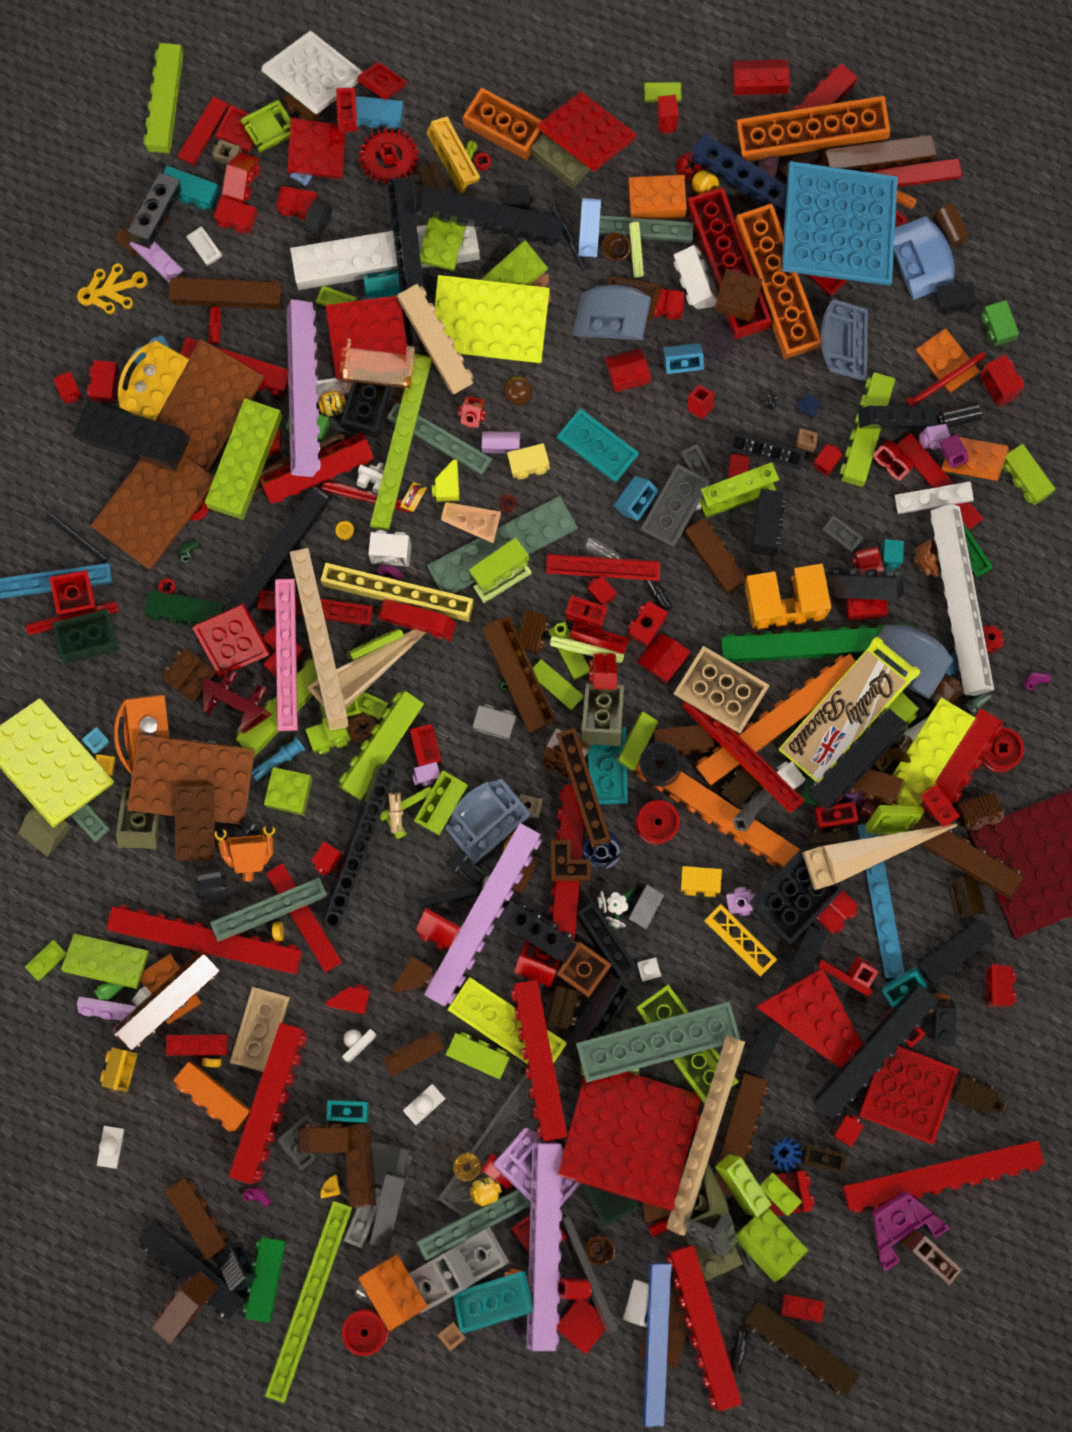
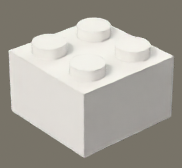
M377 530L376 533L371 532L369 557L372 564L409 567L411 553L409 535L403 532L387 534L386 531Z

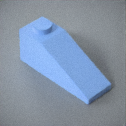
M582 198L579 256L597 257L601 200Z

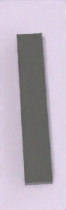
M568 1216L562 1219L560 1224L583 1278L588 1279L592 1285V1300L606 1333L609 1335L617 1331V1326L572 1220Z

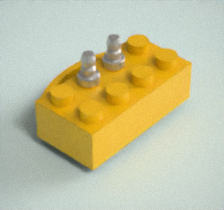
M158 340L139 349L127 362L121 374L118 387L119 407L133 415L155 421L186 367L189 358ZM145 352L146 357L140 361L131 375L128 389L123 390V382L128 368L138 355Z

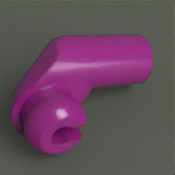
M381 564L375 571L378 576L384 577L385 574H389L398 581L404 577V574L393 565Z
M1033 672L1025 679L1024 687L1027 690H1033L1039 682L1050 683L1051 674Z
M247 1188L242 1193V1198L245 1201L258 1200L264 1208L272 1203L261 1188Z

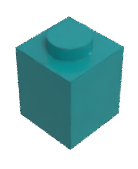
M885 539L881 544L880 557L882 565L886 569L895 570L902 565L904 541Z

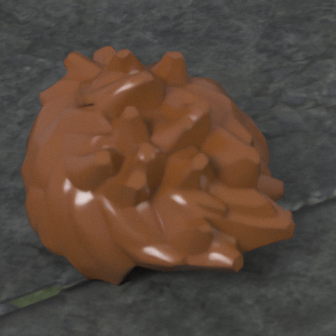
M932 538L914 548L916 553L914 562L921 568V572H925L926 576L932 574L935 577H941V565L937 558L938 549Z

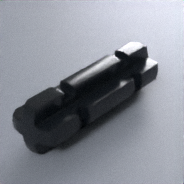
M366 626L363 630L364 633H361L353 644V649L369 642V638H372L376 632L375 629L371 626Z

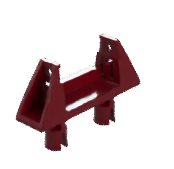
M227 669L222 681L218 684L205 678L203 712L211 715L213 708L218 705L220 700L241 712H245L239 729H237L243 734L272 715L259 705L268 689L259 684L256 685L251 697L246 700L231 692L230 689L238 673Z

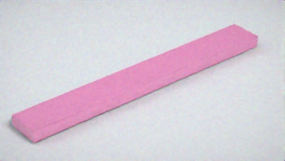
M276 579L278 731H298L295 579Z

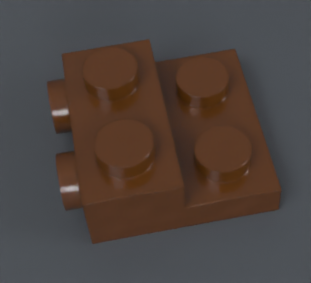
M185 648L183 651L179 650L174 656L176 661L173 665H168L163 670L162 675L164 676L162 679L195 703L203 692L204 679L207 678L211 681L217 672Z

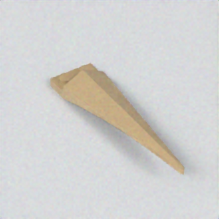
M412 630L371 653L336 669L345 707L350 706L426 632ZM316 680L308 686V690L324 708L319 682Z
M950 824L944 828L943 826L826 845L802 853L813 888L817 890L847 879L956 827L957 824Z

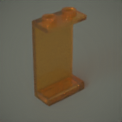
M347 339V346H343L342 357L345 358V361H341L340 364L343 380L410 388L415 347L407 346V354L401 355L352 349L351 339Z

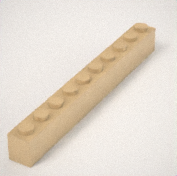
M309 549L291 551L292 568L329 731L349 727Z

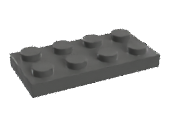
M677 464L640 530L674 548L703 497L701 489L708 487L711 481Z

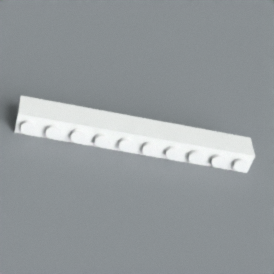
M948 504L931 510V524L934 527V541L938 549L937 558L941 565V578L944 581L945 587L944 595L948 603L947 611L951 619V632L955 640L954 649L959 662L958 670L962 678L961 686L964 688V694L975 696L993 691L994 686L960 506Z

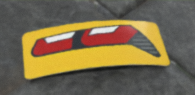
M413 482L400 506L414 512L427 487Z

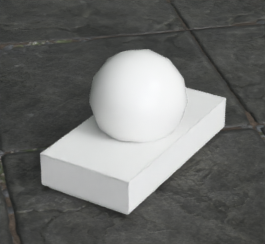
M355 1029L347 1031L343 1040L344 1044L350 1049L342 1057L347 1062H351L377 1034L372 1029L364 1036Z
M432 1084L403 1111L417 1125L441 1104L445 1097Z
M104 1126L102 1140L99 1145L97 1166L117 1169L124 1129Z

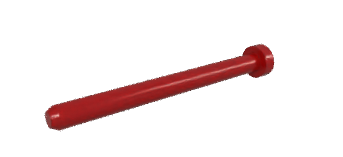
M980 352L912 399L908 397L905 401L909 406H916V404L985 359L986 354Z

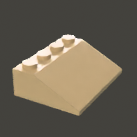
M703 646L673 695L740 734L767 692L769 684Z

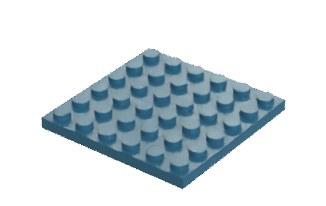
M790 161L787 176L782 271L890 286L892 284L898 177Z

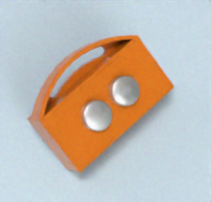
M162 694L123 699L114 722V743L121 762L130 774L133 773L138 733L169 737L165 696ZM122 716L125 717L123 736L126 750L130 756L129 760L124 759L118 741V724Z

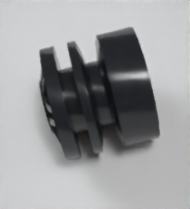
M665 742L652 743L643 750L640 756L639 764L642 774L650 784L664 787L671 785L678 779L682 764L679 753L672 745ZM659 762L660 764H662L663 762H665V769L660 768L658 770L657 763Z

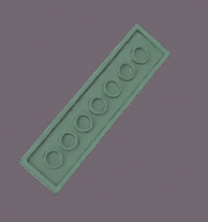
M558 496L499 527L494 543L478 538L428 564L427 567L440 591L455 594L476 583L471 577L469 569L515 537L528 555L577 530L578 527L563 500Z
M726 1002L579 1042L576 1045L586 1082H591L723 1046L726 1035L739 1040L740 1036L731 1004Z

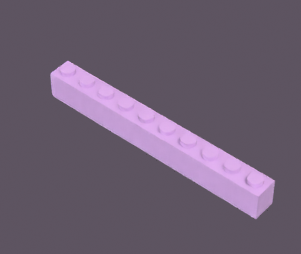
M291 300L286 309L291 475L314 477L315 473L320 470L321 461L318 459L320 443L317 442L319 435V425H317L319 409L316 408V403L318 402V392H316L318 376L315 375L317 359L314 356L317 349V343L314 342L316 326L313 325L316 311L313 310V302Z
M522 823L518 825L427 988L425 996L443 1006H446L448 1003L452 1004L457 995L454 991L457 986H462L466 979L463 975L467 969L471 970L476 961L473 957L476 952L480 953L485 945L483 939L486 934L489 936L493 931L495 925L492 923L495 918L499 919L504 911L502 905L505 900L509 901L514 893L511 890L515 883L519 884L524 875L521 871L524 866L528 867L533 859L530 856L534 849L538 850L543 840L540 839V833Z
M532 1143L528 1287L534 1312L527 1314L526 1349L531 1351H556V1346L559 1342L556 1327L559 1324L557 1304L560 1301V1294L557 1291L558 1283L560 1282L558 1263L561 1260L559 1242L562 1237L561 1230H559V1221L562 1220L560 1201L563 1197L560 1181L563 1177L557 1176L563 1154L561 1144Z

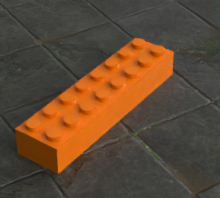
M885 96L737 120L741 157L747 161L889 139L890 134Z
M773 204L737 215L735 222L755 277L763 279L760 291L770 315L771 325L784 360L818 349L821 346V337L797 273L782 271L784 235Z

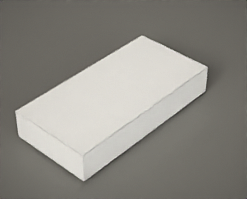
M202 226L186 236L207 266L222 257V254Z

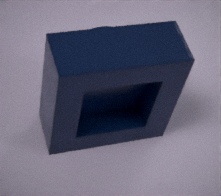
M806 392L797 410L813 419L822 401Z

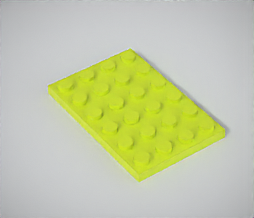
M438 275L435 301L436 313L434 314L445 325L446 329H444V332L447 336L450 335L454 341L455 346L453 348L456 353L541 363L550 288Z
M40 698L0 725L1 770L52 827L58 825L114 783L113 779L103 771L104 769Z

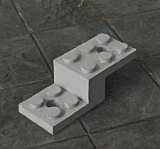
M490 1227L409 1273L428 1306L420 1313L452 1297L509 1263ZM480 1249L486 1253V1259L481 1257ZM425 1282L430 1284V1291L425 1288Z

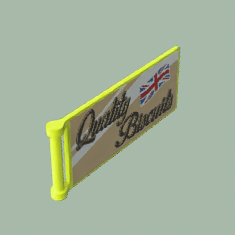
M874 638L869 648L782 744L779 751L815 782L819 783L824 778L823 774L825 771L837 764V759L851 749V744L856 739L859 740L864 735L863 733L866 728L873 725L878 716L890 706L906 686L918 677L920 669L910 665L886 646L881 638ZM879 649L907 671V676H902L877 656L874 651Z

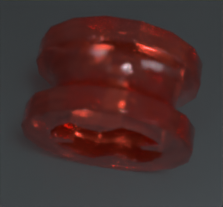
M511 495L502 496L499 501L500 509L505 513L514 511L516 508L515 498ZM508 499L511 500V504L513 503V505L508 506V508H505V504H502L503 501L507 502Z

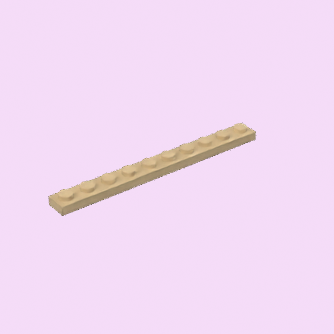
M726 1035L675 1198L674 1208L671 1211L666 1227L684 1236L687 1230L685 1221L691 1217L745 1044L744 1041Z

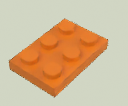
M946 328L915 350L938 380L970 360ZM974 365L943 387L950 394L976 376L980 371Z
M960 437L967 450L968 462L951 469L945 459L942 465L943 471L998 481L1009 448L1007 445Z
M169 954L144 970L140 980L153 993L180 967L172 954ZM197 994L192 995L184 1007L178 1008L173 1012V1016L166 1021L168 1025L202 1003Z

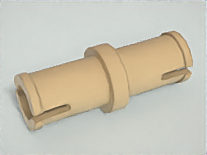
M391 792L388 794L390 832L397 833V830L402 832L403 810L401 809V793L394 792L393 794Z

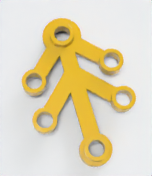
M114 264L112 272L103 287L96 289L99 282L106 277L103 269H97L89 286L81 288L77 298L82 305L94 304L104 309L107 314L115 312L114 304L111 302L106 303L97 297L105 295L122 304L125 309H130L133 306L132 299L116 292L131 287L143 288L147 285V277L143 272H136L133 274L132 279L114 284L117 277L124 271L121 264ZM120 267V272H115V268ZM102 272L103 276L97 277V274ZM138 279H143V283H137ZM90 294V298L84 299V295ZM127 300L130 301L128 306L124 305V302ZM107 306H113L112 310H106Z

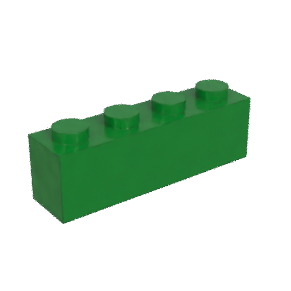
M261 1237V1240H257L255 1252L258 1253L257 1261L254 1260L252 1264L257 1278L248 1285L247 1293H250L249 1301H246L243 1313H246L245 1319L267 1323L272 1321L287 1241L268 1237Z

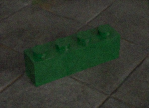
M149 591L144 613L153 621L166 619L170 624L178 625L179 622L186 623V626L193 627V625L222 613L226 607L223 603Z

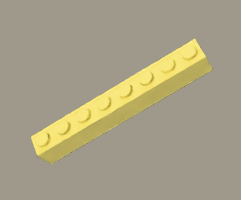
M325 563L321 577V583L324 587L384 601V599L438 612L450 618L467 622L470 621L474 606L472 598Z

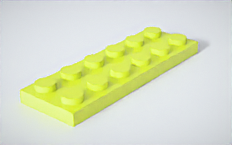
M942 697L939 699L907 750L911 762H900L892 776L904 779L905 782L898 805H892L920 806L923 799L919 793L936 781L974 721V716Z
M469 977L448 1008V1011L528 1064L527 1059L523 1060L522 1048H525L524 1041L519 1039L518 1029L521 1028L520 1020L516 1021L514 1009L516 1008ZM547 1030L554 1064L567 1042Z

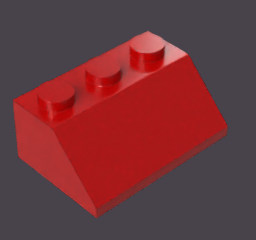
M787 59L732 61L733 95L788 94L790 75Z

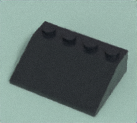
M804 847L749 902L769 928L785 944L790 945L844 889L839 883L814 890L802 853L807 851Z

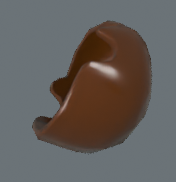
M612 232L604 238L602 250L607 258L617 262L627 259L632 251L631 241L624 234Z
M520 375L510 377L505 382L503 388L509 403L517 406L526 404L531 399L533 393L529 380Z
M594 1235L584 1245L586 1256L593 1265L604 1266L614 1259L616 1249L614 1243L607 1236ZM599 1245H601L602 1251L599 1255H596Z

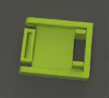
M279 100L241 119L242 125L249 123L244 128L255 146H259L258 151L260 153L289 138L291 119ZM278 113L281 114L287 124L283 129L274 116Z
M879 805L865 825L867 834L891 835L909 832L919 821L924 810L920 806Z

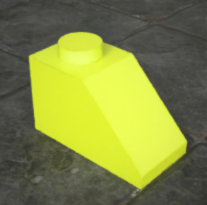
M453 460L435 479V485H432V495L436 497L437 502L460 501L457 460Z

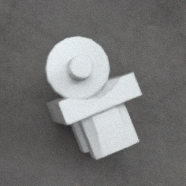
M379 463L377 467L370 465L369 468L360 465L357 486L366 488L368 483L371 482L375 484L373 492L378 494L384 465Z

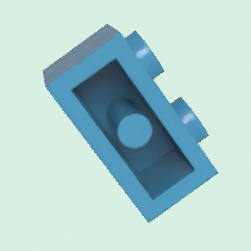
M700 343L663 347L664 365L667 374L704 370L703 351Z
M634 476L614 504V507L623 516L638 521L659 490L649 480Z

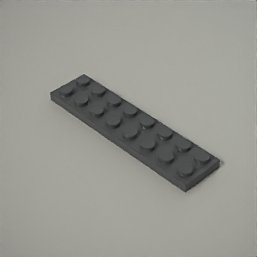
M526 1073L470 1152L479 1158L481 1168L491 1154L499 1157L524 1128L534 1131L539 1124L538 1118H534L533 1107L536 1106L535 1099L530 1098L529 1087H532L531 1079H527ZM469 1155V1161H465L460 1166L461 1168L457 1170L458 1175L460 1176L462 1171L470 1173L473 1170L471 1162L477 1159ZM479 1165L474 1167V1172L476 1174L479 1171ZM480 1171L476 1179L464 1181L455 1174L438 1200L464 1217L481 1208L471 1198L470 1188H472V1184L474 1181L490 1176ZM466 1174L464 1179L473 1178L470 1174Z

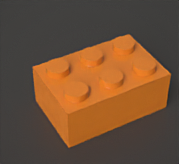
M684 175L629 177L630 218H685L686 194Z
M397 1254L358 1278L389 1331L428 1307Z

